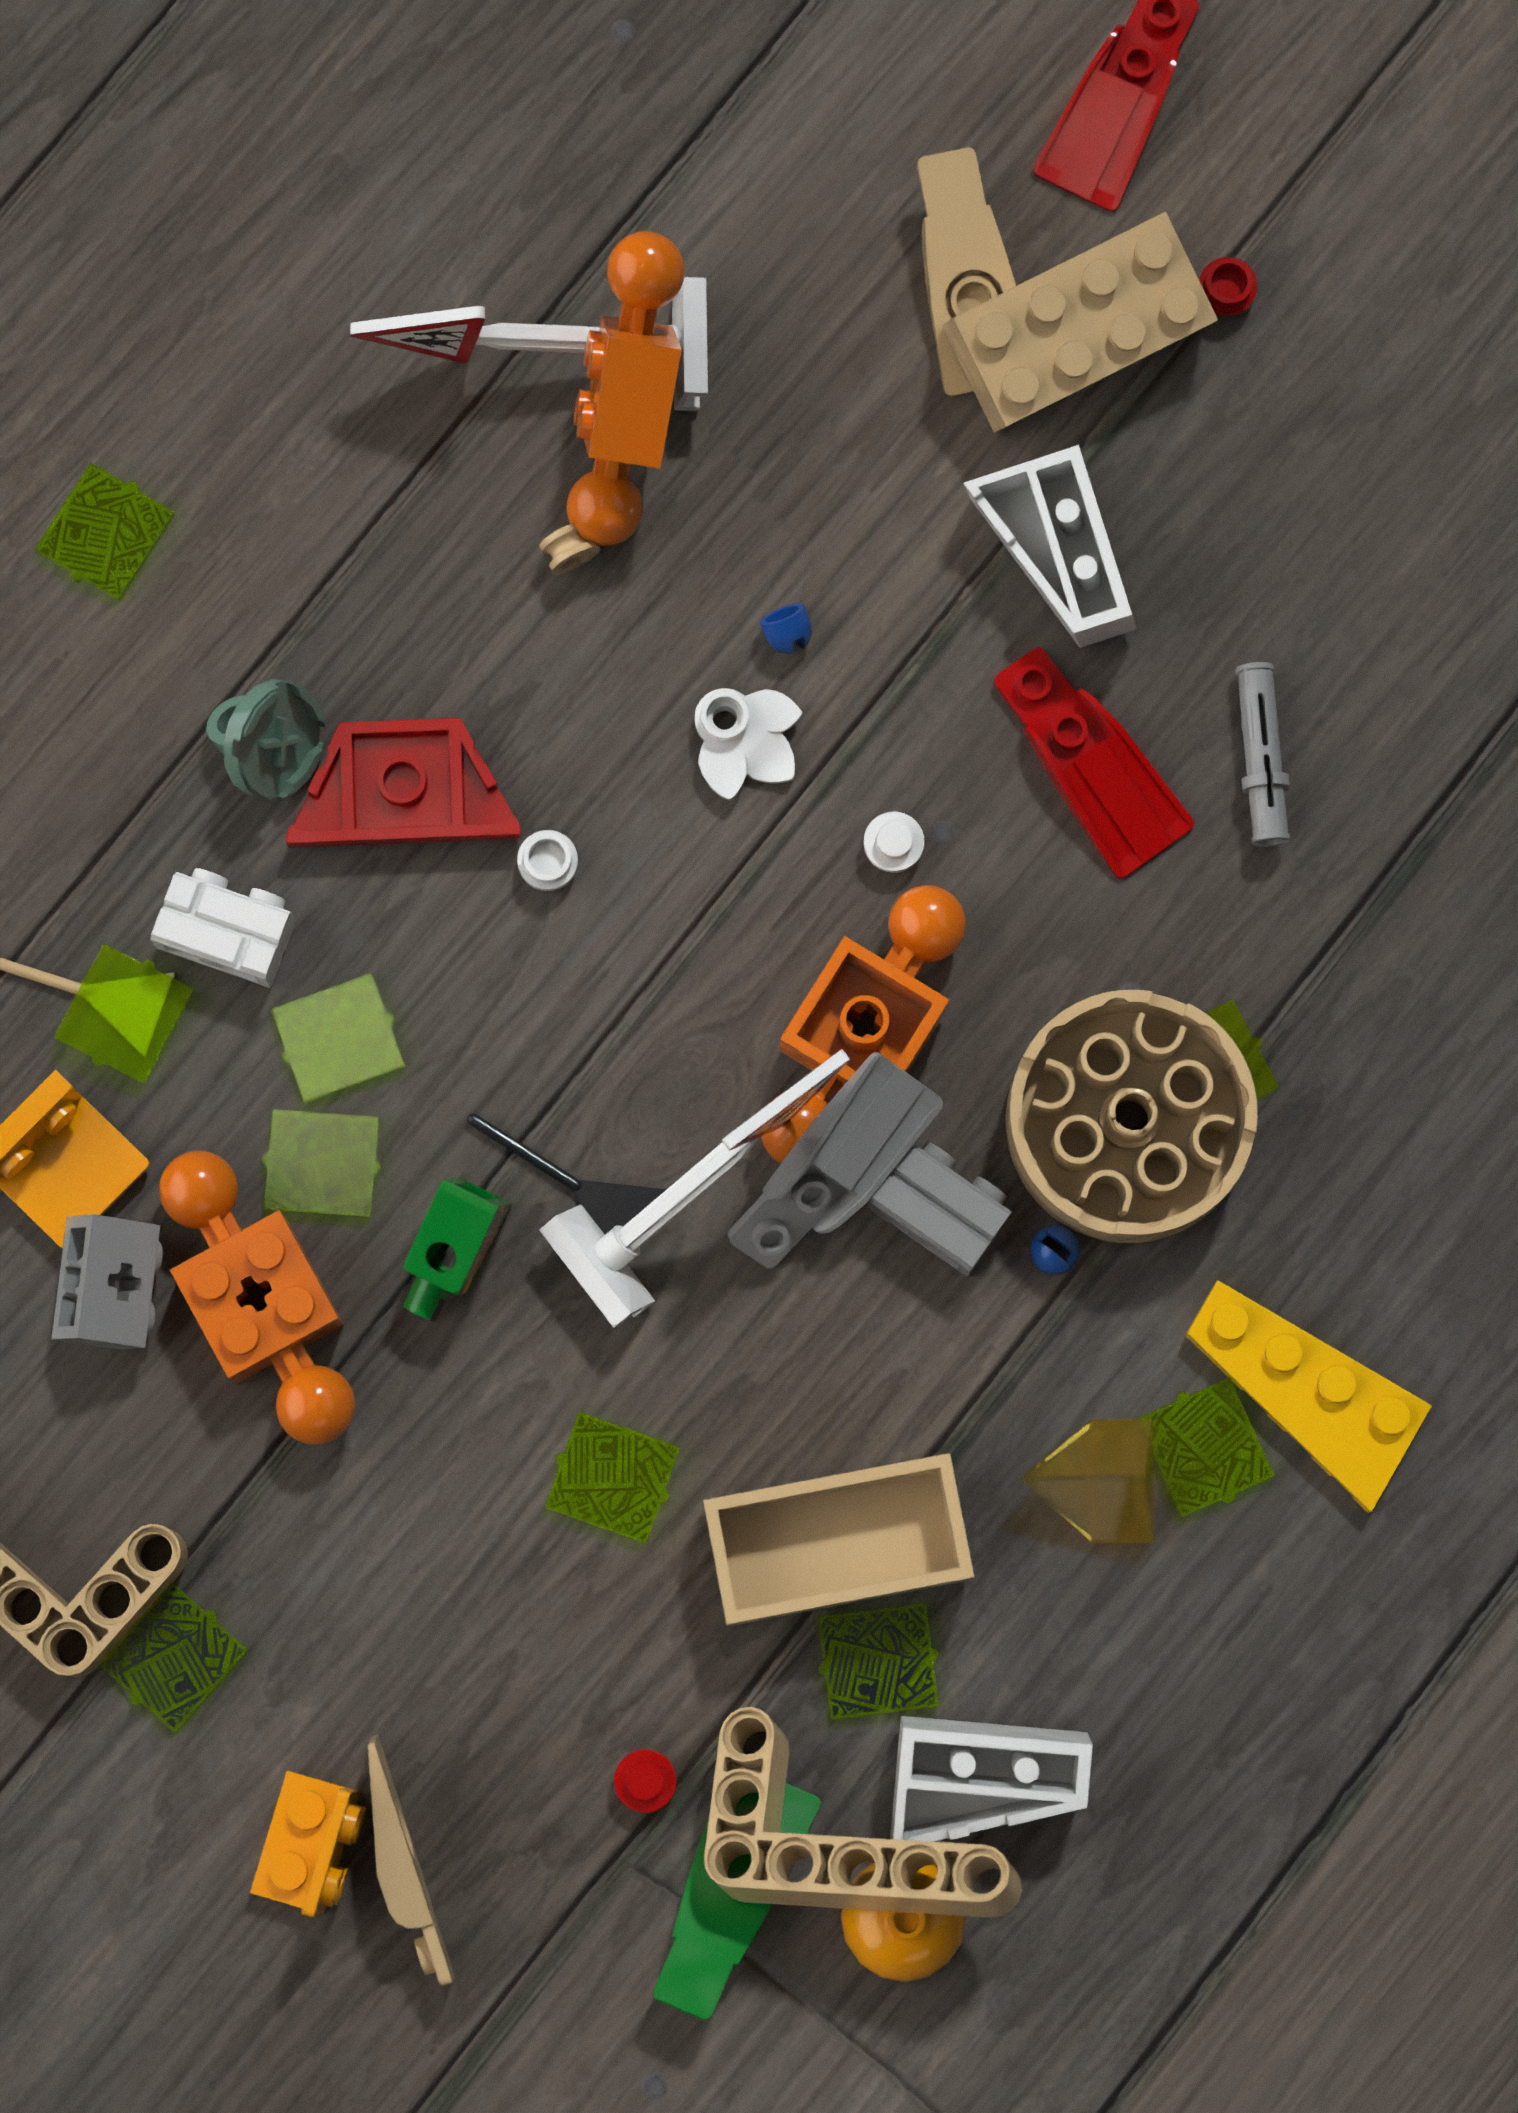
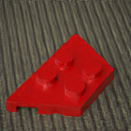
M461 718L339 722L327 747L328 753L322 766L316 770L307 789L308 795L294 825H290L286 833L288 848L521 839L520 824L511 812Z

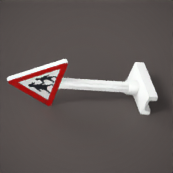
M684 277L682 287L672 301V325H667L673 326L682 349L674 391V410L698 411L700 408V397H706L708 394L706 278ZM473 306L350 323V336L459 363H467L476 345H486L500 350L584 353L589 330L599 331L600 327L497 323L483 326L485 307Z
M843 1049L723 1138L720 1145L623 1227L617 1225L607 1234H604L582 1204L556 1215L539 1229L613 1328L620 1325L630 1315L633 1318L638 1316L655 1302L654 1298L628 1266V1263L640 1254V1246L743 1160L760 1137L783 1127L791 1121L850 1060Z

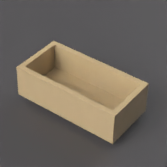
M1165 211L953 317L944 323L942 327L995 433L1218 321Z
M950 1453L703 1500L727 1627L969 1581L974 1578Z

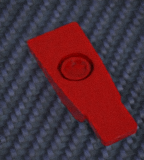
M1197 0L1137 1L1125 26L1119 24L1115 27L1089 64L1034 164L1033 174L1036 177L1109 212H1114L1118 209L1163 106L1180 56L1178 51L1198 14L1200 5Z
M1040 647L1033 648L995 676V688L1025 726L1023 731L1045 771L1069 810L1117 878L1124 879L1193 829V818L1123 726L1090 693L1083 689L1075 691L1044 649Z

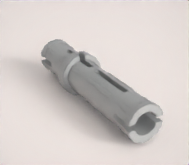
M1252 662L1240 665L1235 669L1236 676L1238 677L1241 726L1247 776L1241 779L1242 793L1249 795L1253 836L1251 838L1252 845L1256 847H1273L1284 845L1291 841L1290 834L1288 833L1284 791L1290 789L1289 774L1282 772L1279 722L1273 678L1274 664Z

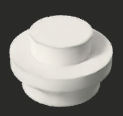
M883 813L873 819L865 831L864 850L866 856L880 870L890 873L905 871L914 866L922 855L924 848L923 831L915 819L905 813Z
M542 830L533 833L525 839L518 851L517 863L522 878L530 886L542 891H554L564 887L573 879L578 867V855L574 844L567 836L553 830Z

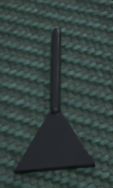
M472 1113L467 1117V1122L471 1126L570 1188L579 1203L582 1204L604 1234H607L617 1225L622 1227L667 1190L578 1180L477 1114Z

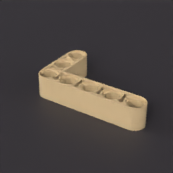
M149 1524L139 1527L124 1541L69 1604L0 1543V1626L42 1664L56 1674L73 1677L88 1675L105 1660L182 1573L188 1558L186 1543L177 1532L163 1525ZM153 1537H165L171 1545V1559L161 1570L150 1571L142 1562V1548ZM120 1583L129 1593V1606L120 1617L110 1619L101 1611L99 1604L100 1595L109 1585ZM31 1589L39 1596L41 1609L35 1620L22 1625L13 1617L11 1610L12 1602L21 1591ZM77 1630L86 1639L87 1653L81 1662L69 1667L58 1656V1643L67 1632Z
M753 1707L739 1708L729 1714L723 1722L719 1734L704 1862L709 1877L734 1900L749 1903L990 1918L1005 1915L1012 1911L1019 1902L1022 1892L1021 1879L1006 1857L991 1846L780 1833L789 1760V1742L786 1736L761 1709ZM756 1732H766L767 1738L760 1750L753 1754H743V1746L749 1736ZM748 1793H759V1801L756 1808L747 1815L736 1816L735 1809L739 1800ZM750 1854L752 1862L748 1871L739 1878H728V1869L732 1861L740 1855ZM803 1858H812L813 1868L807 1878L800 1882H789V1872L794 1863ZM868 1861L875 1862V1872L869 1882L861 1886L850 1885L851 1873L857 1865ZM928 1865L938 1866L936 1880L931 1886L923 1890L912 1889L913 1876L920 1868ZM988 1869L1001 1870L1000 1882L994 1890L985 1894L974 1893L975 1880L980 1873Z

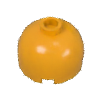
M875 1862L858 1872L851 1886H861L869 1882L875 1872ZM928 1865L920 1868L913 1876L912 1889L923 1890L931 1886L936 1880L938 1866ZM842 1908L840 1918L845 1942L861 1965L880 1978L908 1982L930 1977L951 1961L963 1941L967 1916Z

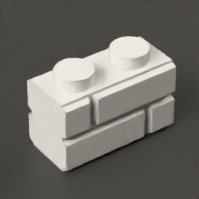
M195 868L192 877L176 872L173 875L164 899V905L160 909L151 933L150 940L154 946L162 951L270 988L273 985L282 961V955L286 950L295 926V919L291 911L283 909L286 900L257 888L251 889L249 897L226 889L229 880L204 869Z

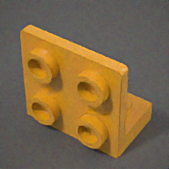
M56 1070L0 1125V1189L62 1249L67 1217L89 1214L103 1215L150 1167L149 1160Z
M286 1771L250 1893L302 1908L301 1914L310 1917L324 1914L326 1906L331 1908L333 1905L338 1906L349 1870L339 1866L345 1844L357 1843L366 1815L367 1807L357 1805L361 1791L296 1772Z

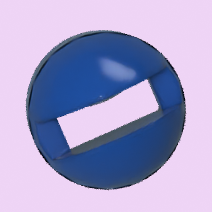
M802 603L776 609L760 620L766 640L779 653H794L795 646L793 641L801 648L807 646L812 635L811 621L805 605Z
M1049 1225L1042 1228L1034 1236L1030 1245V1256L1033 1264L1038 1270L1048 1275H1061L1068 1272L1076 1264L1080 1255L1078 1238L1070 1229L1062 1225ZM1047 1235L1071 1253L1066 1261L1055 1251L1041 1243Z

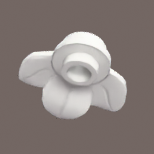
M728 688L716 689L706 694L696 707L695 727L699 736L704 741L700 750L698 765L702 776L710 788L722 798L732 800L740 791L746 776L752 780L768 784L792 780L795 776L794 754L783 732L790 729L802 716L801 709L783 693L769 689L757 691L746 696ZM720 711H729L735 716L736 723L729 729H720L713 722L714 716Z

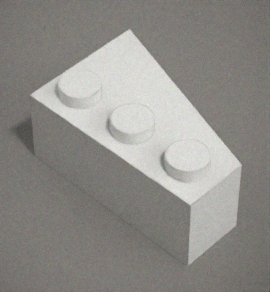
M1079 445L963 483L971 501L1080 648L1137 629Z
M901 1716L890 1839L929 1842L947 1838L953 1840L970 1836L969 1833L1006 1824L1012 1826L1087 1808L1093 1747L1088 1733Z

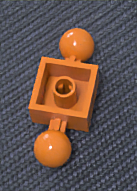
M651 231L635 232L624 237L610 253L607 263V279L611 290L622 302L620 316L602 315L599 331L589 330L583 365L587 367V378L591 379L589 391L579 389L575 404L573 424L577 425V438L584 439L588 457L595 458L593 471L582 476L571 488L566 505L569 523H574L578 528V533L582 538L604 547L617 545L627 540L634 534L641 522L643 501L637 486L628 478L630 465L661 469L682 351L673 326L655 324L658 308L671 302L682 287L685 276L683 257L677 246L670 239Z
M921 885L907 890L895 901L888 919V929L893 945L884 959L844 935L782 1034L779 1042V1051L811 1071L842 1049L850 1060L791 1121L783 1127L761 1137L764 1148L778 1163H782L815 1118L869 1055L878 1052L908 1073L946 1013L950 1000L918 981L915 977L924 963L938 962L953 954L962 943L966 932V917L963 907L958 899L949 891L938 886ZM866 1014L875 1018L873 1026L876 1032L875 1035L866 1034L863 1037H859L852 1033L853 1025L848 1021L851 1017L860 1021Z
M203 1150L189 1151L177 1156L167 1165L161 1176L159 1184L161 1204L169 1217L178 1224L187 1228L199 1229L209 1248L170 1269V1272L226 1376L237 1385L273 1365L282 1382L276 1397V1414L285 1432L293 1439L309 1445H321L336 1440L348 1429L353 1420L355 1396L349 1382L339 1372L329 1367L314 1364L306 1346L344 1326V1323L289 1222L282 1212L278 1210L242 1230L232 1213L238 1198V1181L234 1170L228 1162L217 1154ZM255 1284H258L261 1288L271 1286L272 1289L264 1297L267 1307L261 1311H257L251 1304L243 1306V1300L248 1297L247 1290Z

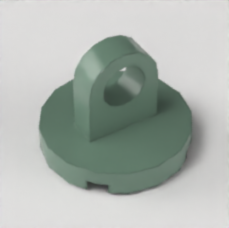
M270 679L254 686L245 696L233 697L221 703L210 715L207 721L206 732L211 742L224 755L225 769L233 785L249 796L260 800L272 801L270 799L277 796L284 799L295 794L311 778L322 757L324 743L318 741L320 735L319 726L326 728L325 713L318 697L305 686L289 680Z

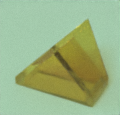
M1153 1419L1089 1420L1020 1478L1092 1544L1155 1543Z

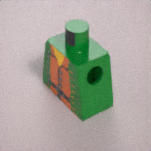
M460 1177L442 1179L402 1268L417 1276L403 1307L420 1317L436 1322L450 1293L457 1296L467 1293L513 1203ZM443 1243L451 1246L455 1252L456 1260L452 1268L444 1266L439 1259L438 1252Z

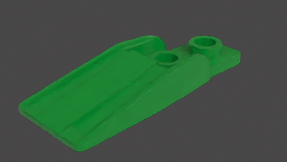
M786 1783L780 1833L807 1834L820 1807V1799L811 1793ZM748 1793L743 1796L737 1803L735 1809L736 1816H744L751 1813L758 1804L759 1793ZM708 1822L686 1880L671 1935V1939L675 1941L653 1990V1998L657 2002L700 2021H708L712 2017L732 1967H737L773 1905L734 1900L709 1877L704 1862ZM750 1854L740 1855L732 1861L728 1869V1878H739L748 1871L752 1862Z

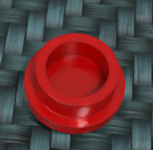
M1222 257L1215 259L1206 265L1199 277L1203 290L1216 315L1223 317L1239 315L1246 311L1255 299L1258 286L1255 273L1249 265L1237 258Z
M641 1749L629 1753L620 1761L615 1771L614 1787L617 1796L625 1806L637 1812H653L662 1808L670 1801L676 1789L677 1779L672 1763L667 1757L655 1750Z

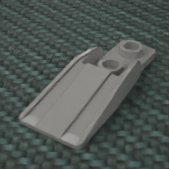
M876 1052L869 1055L790 1150L762 1189L763 1194L729 1229L727 1235L730 1243L764 1267L774 1268L811 1228L819 1234H824L840 1227L870 1200L943 1107L941 1097L880 1053Z

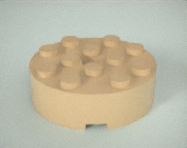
M1118 990L1105 992L1081 1000L1060 1012L1039 1031L1028 1046L1017 1068L1007 1098L1005 1120L1008 1148L1014 1167L1027 1191L1049 1215L1063 1225L1088 1237L1108 1242L1142 1243L1155 1241L1184 1231L1204 1218L1222 1201L1240 1178L1249 1158L1257 1130L1258 1113L1255 1086L1247 1063L1235 1042L1214 1019L1202 1010L1189 1003L1186 1005L1169 997L1152 994L1153 991ZM1123 1101L1139 1104L1148 1116L1147 1125L1141 1130H1130L1123 1127L1116 1121V1106Z

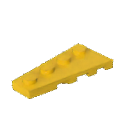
M1218 1280L1215 1282L1185 1334L1242 1391L1244 1390L1268 1413L1267 1416L1296 1440L1329 1476H1333L1367 1513L1373 1511L1432 1405Z

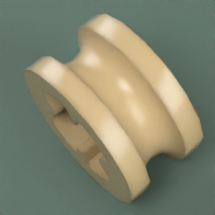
M574 523L556 530L539 544L542 553L552 557L549 567L553 574L574 570L593 559L600 552V547L597 544L587 541L580 536L578 528Z

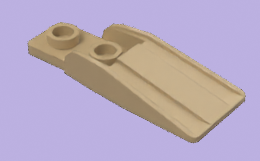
M967 147L923 156L917 162L927 216L923 219L922 223L925 284L943 390L948 396L974 391L942 325L953 317L1016 286L991 206L986 205L976 152L973 148Z
M377 1734L372 1736L368 1743L377 1878L388 1911L395 1922L408 1929L422 1928L424 1936L414 1939L420 1964L425 1976L436 1972L439 1984L443 1987L453 1983L454 1972L383 1747Z

